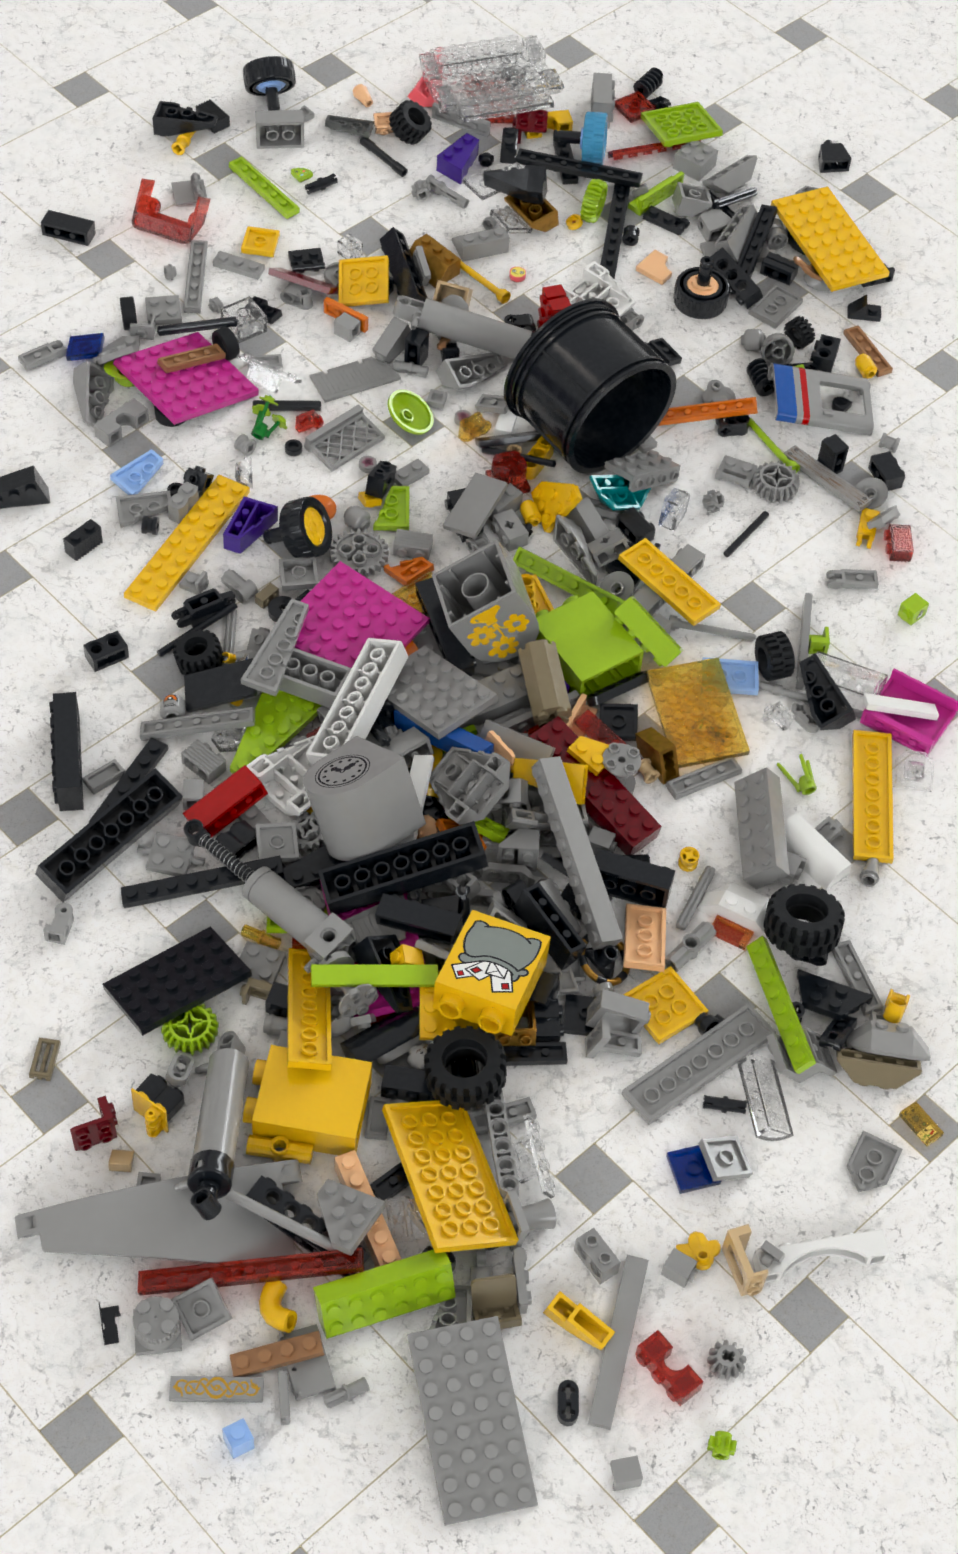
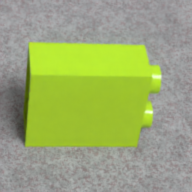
M593 591L581 597L573 595L567 598L562 606L551 611L541 610L535 614L539 623V633L536 640L545 639L549 644H552L551 641L556 643L564 680L570 686L569 693L576 690L579 695L582 693L589 695L641 671L644 650L630 636L626 629L614 618L615 616Z

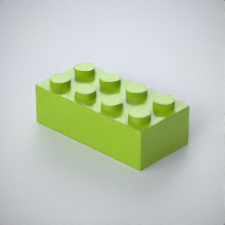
M634 596L629 597L614 611L616 614L614 618L620 625L625 624L629 628L627 632L634 639L638 638L642 642L640 646L645 652H651L655 656L653 660L660 667L662 665L666 667L684 651Z

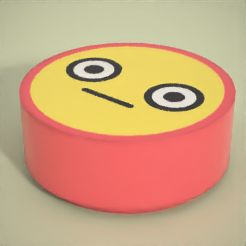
M513 267L510 269L509 277L514 282H522L526 278V271L522 267Z

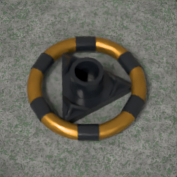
M588 934L582 938L586 945L589 943ZM620 941L615 947L608 945L598 950L585 948L582 955L578 958L584 973L598 984L603 982H611L613 986L621 984L627 978L630 968L623 967L622 971L615 978H613L615 960L618 958L617 948L623 961L624 944ZM587 958L593 963V965L601 972V974L604 977L596 974L590 968Z

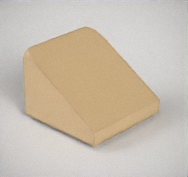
M112 1149L108 1164L109 1171L131 1172L134 1151Z

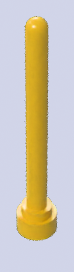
M461 261L460 268L496 294L499 302L505 304L509 301L511 297L509 291L499 289Z

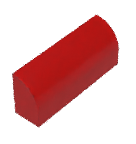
M244 765L182 814L187 821L192 819L201 821L212 838L265 797L268 792L262 782Z

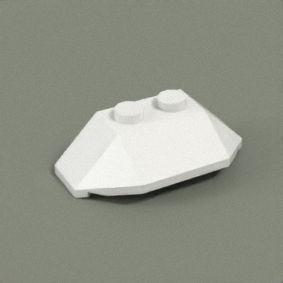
M734 882L705 892L697 910L758 938L764 936L770 943L763 927L769 898Z

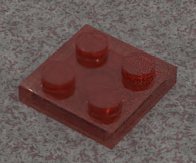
M639 91L615 100V108L630 123L640 120L641 112L657 109Z

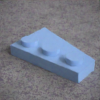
M151 449L110 474V480L127 495L138 494L164 464L163 458Z

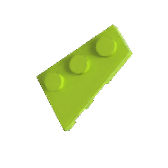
M391 486L384 506L373 525V530H409V486Z

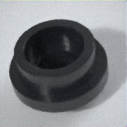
M485 152L479 155L478 161L481 166L489 167L494 162V156Z

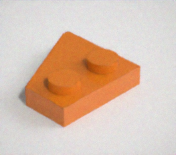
M423 557L400 561V565L390 567L389 564L383 566L385 573L405 587H409L434 571V564Z

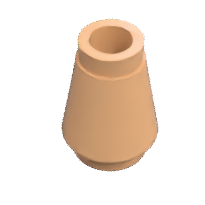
M363 84L356 85L353 89L354 97L365 107H370L373 104V100L367 87Z

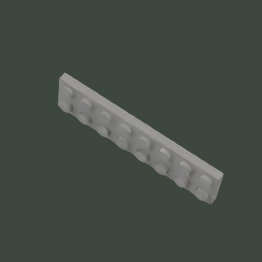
M748 1003L623 1089L622 1095L650 1125L768 1041L766 1036L771 1033L776 1034V1031Z

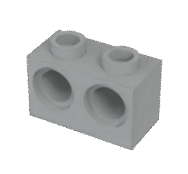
M592 1228L576 1239L574 1251L599 1284L604 1283L618 1273L621 1262L595 1228Z

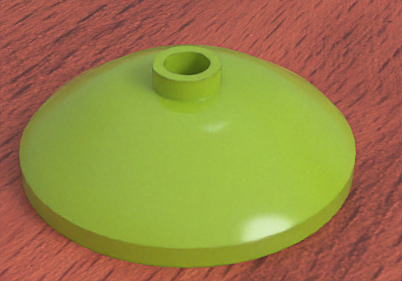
M399 389L389 396L387 405L390 416L401 429L412 434L422 435L432 428L434 423L433 413L428 404L419 395L409 390Z

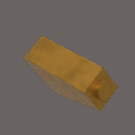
M653 727L635 733L639 753L643 758L651 760L652 767L660 773L658 779L663 785L667 781L680 777L675 744Z

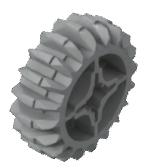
M771 461L769 464L765 462L764 465H759L752 478L753 489L756 494H760V498H766V502L768 500H772L773 503L778 501L780 504L782 501L787 502L789 499H793L800 485L799 475H797L796 470H792V466L787 467L786 463L779 464V461L777 463Z

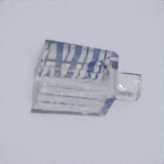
M674 488L664 498L658 523L659 526L671 531L676 530L687 511L690 494L687 491Z

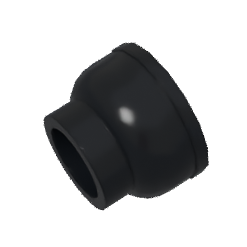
M703 1012L696 1018L695 1025L699 1033L703 1035L722 1022L724 1018L719 1014L713 1016Z

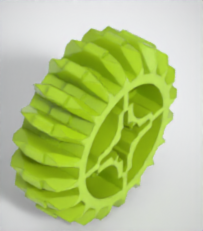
M592 179L587 186L580 216L585 222L595 223L603 211L608 191V185L603 180Z
M203 1003L163 1024L161 1032L163 1040L167 1042L169 1049L174 1047L176 1053L180 1050L184 1053L189 1051L193 1056L195 1051L198 1050V1052L202 1053L203 1047L209 1050L210 1043L214 1044L215 1037L218 1035L219 1023L215 1013L212 1014L211 1007L206 1009V1005ZM189 1023L191 1024V1033L189 1032Z

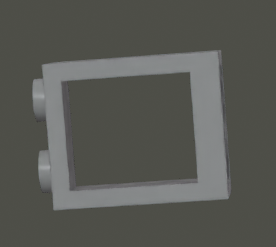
M602 989L588 1006L585 1025L594 1028L601 1019L610 1020V1030L631 1034L640 1033L642 1027L648 1024L650 1020V1003Z

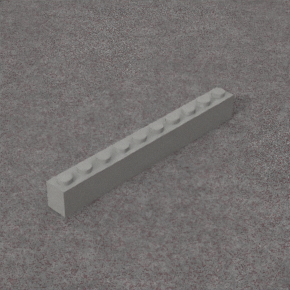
M561 757L540 758L531 767L532 775L536 780L538 792L544 804V810L548 815L550 828L554 833L556 845L563 860V866L568 874L569 884L573 889L575 902L579 907L581 919L588 934V940L593 950L603 949L608 945L615 947L623 940Z

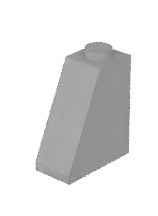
M395 316L392 318L372 349L377 360L390 364L405 350V339L411 331L408 323Z
M589 497L582 499L566 516V518L573 520L577 526L581 527L587 544L609 533L608 528Z

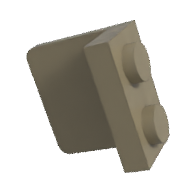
M514 1274L498 1275L471 1281L473 1320L498 1316L501 1329L522 1326V1318L517 1305L516 1277Z

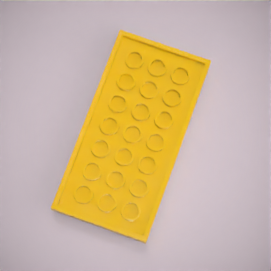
M828 186L771 201V206L777 207L778 217L831 292L889 276L890 272Z
M440 1100L384 1104L382 1112L434 1252L443 1253L516 1245L519 1239L468 1112L464 1111V1108H459V1110L452 1109L451 1105L446 1107L440 1103Z

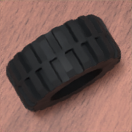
M791 884L787 888L785 886L771 895L764 919V932L769 941L776 945L777 949L786 951L788 955H797L799 958L804 956L808 958L821 957L826 955V953H830L838 945L845 921V912L840 902L836 901V897L832 894L829 895L826 890H820L814 885L805 886V884H799L795 886V884Z
M457 1026L454 1027V1030L450 1031L447 1029L443 1031L442 1036L437 1035L433 1039V1043H430L427 1047V1053L424 1056L425 1080L428 1090L432 1092V1096L436 1100L440 1099V1103L446 1107L451 1105L452 1109L459 1110V1108H464V1111H469L473 1107L479 1109L483 1107L484 1103L488 1105L493 1102L494 1096L498 1097L502 1092V1088L505 1087L507 1076L505 1050L502 1049L500 1041L495 1040L493 1034H486L479 1027L478 1029H473V1026H466V1028ZM465 1058L477 1060L485 1066L480 1073L467 1078L456 1077L446 1070L453 1062Z

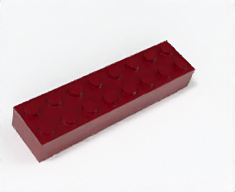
M559 716L529 736L556 748L553 757L560 756L562 762L581 764L567 752L568 747L579 737ZM604 768L595 776L588 770L585 795L586 812L600 828L616 834L614 842H617V846L625 855H634L658 837L662 826L613 774Z

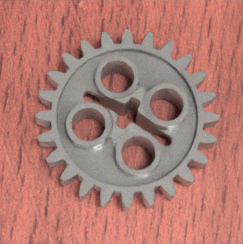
M358 528L357 532H354L353 529H350L349 534L344 531L343 536L338 534V539H333V544L330 546L331 562H333V567H335L341 561L368 578V573L374 576L375 570L381 572V567L385 566V562H388V544H385V539H380V534L374 536V531L367 533V529H365L364 532H361L360 528Z

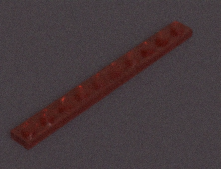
M360 1247L354 1251L352 1256L338 1250L138 1271L137 1291L139 1296L187 1291L213 1277L217 1287L364 1272L363 1248Z

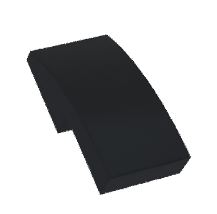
M256 296L244 305L245 309L254 316L270 324H273L282 316L280 309L268 306L267 300Z

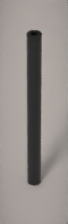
M491 447L482 448V453L549 467L556 466L555 460Z
M232 602L185 633H190L192 630L206 629L237 609V604ZM178 638L157 650V654L162 657L173 650L174 644L178 642Z

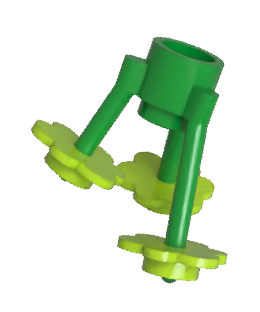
M271 395L259 397L266 402L265 405L257 404L252 406V412L258 416L251 435L259 440H263L264 437L269 438L270 434L278 426L285 430L287 429L286 420L281 415H271L269 411V404L279 405L274 402L275 399ZM265 416H272V420L275 422L269 430L267 429L268 426L263 423Z

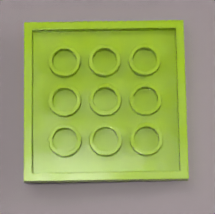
M699 102L641 112V119L664 147L723 136L722 128Z

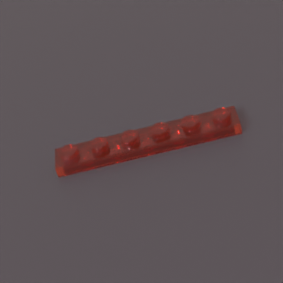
M660 142L612 150L607 153L608 158L620 160L625 155L632 158L637 157V153L649 155L655 150L658 153L666 152L667 148H672V151L679 150L686 143L664 147Z

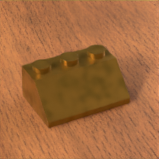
M509 195L504 197L509 206L531 228L547 232L559 225L558 211L546 198L542 205L527 203Z
M425 234L414 241L410 248L411 255L413 256L416 246L422 245L431 272L429 284L436 288L438 280L448 282L460 274L461 259L430 235Z

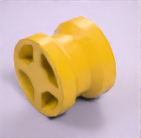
M685 847L681 850L678 860L680 869L691 872L697 868L700 857L698 850L693 847Z

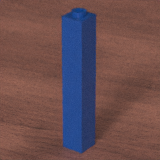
M394 710L396 728L407 731L415 727L429 737L431 745L446 752L452 747L470 749L473 752L484 751L488 754L494 752L493 743L460 727L438 740L402 713Z

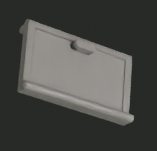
M315 1324L292 1331L291 1333L281 1332L277 1338L278 1341L318 1331V1327ZM325 1349V1355L286 1366L296 1400L336 1390Z

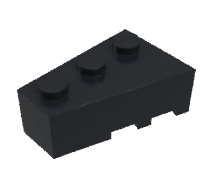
M34 465L0 477V509L50 503L48 486Z

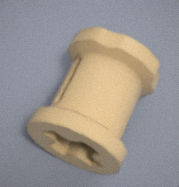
M649 758L641 760V766L637 772L643 775L644 782L649 784L657 780L660 773L652 767L651 760Z

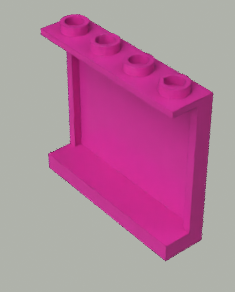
M894 668L891 677L878 695L935 704L939 713L938 719L929 720L871 711L865 708L860 723L877 732L892 734V740L928 757L956 716L958 701Z

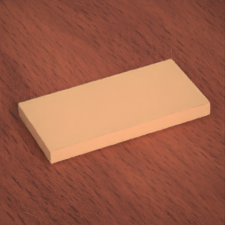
M626 903L623 967L664 972L666 908Z

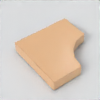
M657 250L651 252L636 266L637 272L661 285L672 277V272L665 265L668 261V256Z

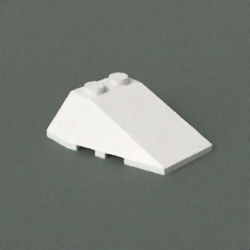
M595 261L584 268L582 279L571 289L563 286L566 297H568L571 305L586 299H604L616 308L619 318L632 308L636 301L625 288L622 289L618 285L616 278L613 279L609 275L610 272L607 268Z
M316 735L295 742L294 746L285 749L283 747L279 748L275 753L260 755L247 765L267 790L268 794L265 797L285 815L300 816L311 807L303 779L308 769L312 766L306 753Z

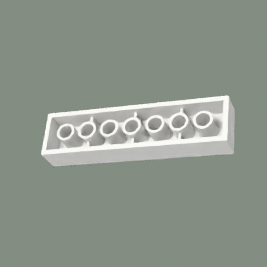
M367 639L306 753L311 765L356 736L366 739L409 657L402 641Z

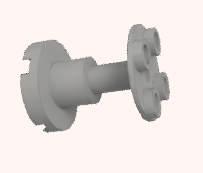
M613 742L605 749L602 763L605 769L613 774L633 794L636 784L633 774L641 766L639 749L628 744Z
M346 951L334 952L330 954L332 958L327 961L323 959L319 962V964H354V960ZM362 984L357 987H334L337 991H343L345 994L338 1006L339 1012L343 1017L356 1014L359 1016L364 1015L369 1010L368 1006L378 994L371 984Z

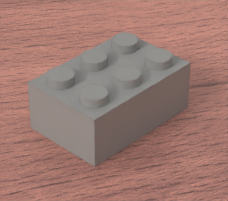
M594 73L591 92V112L607 113L609 129L610 122H613V113L611 112L615 109V80H612V74Z
M303 110L255 111L257 149L304 147Z

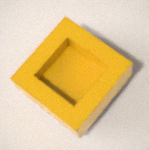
M365 491L358 494V499L364 507L372 508L382 504V499L367 495Z

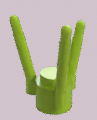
M802 754L799 755L805 775L799 778V783L792 778L780 763H777L778 768L794 785L797 792L802 791L803 795H809L816 791L817 786L814 782L810 762L806 760L805 763Z

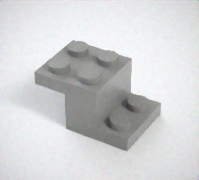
M802 1027L816 1064L801 1074L794 1071L781 1036L775 1033L766 1036L769 1043L768 1049L774 1056V1066L778 1073L799 1083L819 1072L829 1076L838 1073L828 1046L827 1048L819 1046L821 1035L809 1028Z

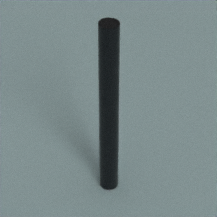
M763 511L723 552L724 556L729 557L765 521L769 513Z

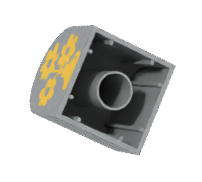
M498 539L432 574L448 627L473 657L487 662L509 660L519 655L518 649L522 648L524 650L525 644L536 640L539 633V623L520 570Z

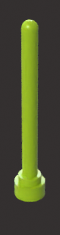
M750 418L749 426L783 464L786 463L787 467L792 466V470H796L797 473L800 470L798 463L789 460L755 421Z

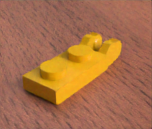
M868 508L862 510L856 535V546L860 547L862 539L868 540L866 546L868 549H871L876 534V527L869 529L867 522L880 514V511Z

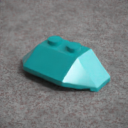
M591 475L589 477L599 501L611 510H629L632 507L640 510L651 488L631 492L628 489L630 481L619 475Z

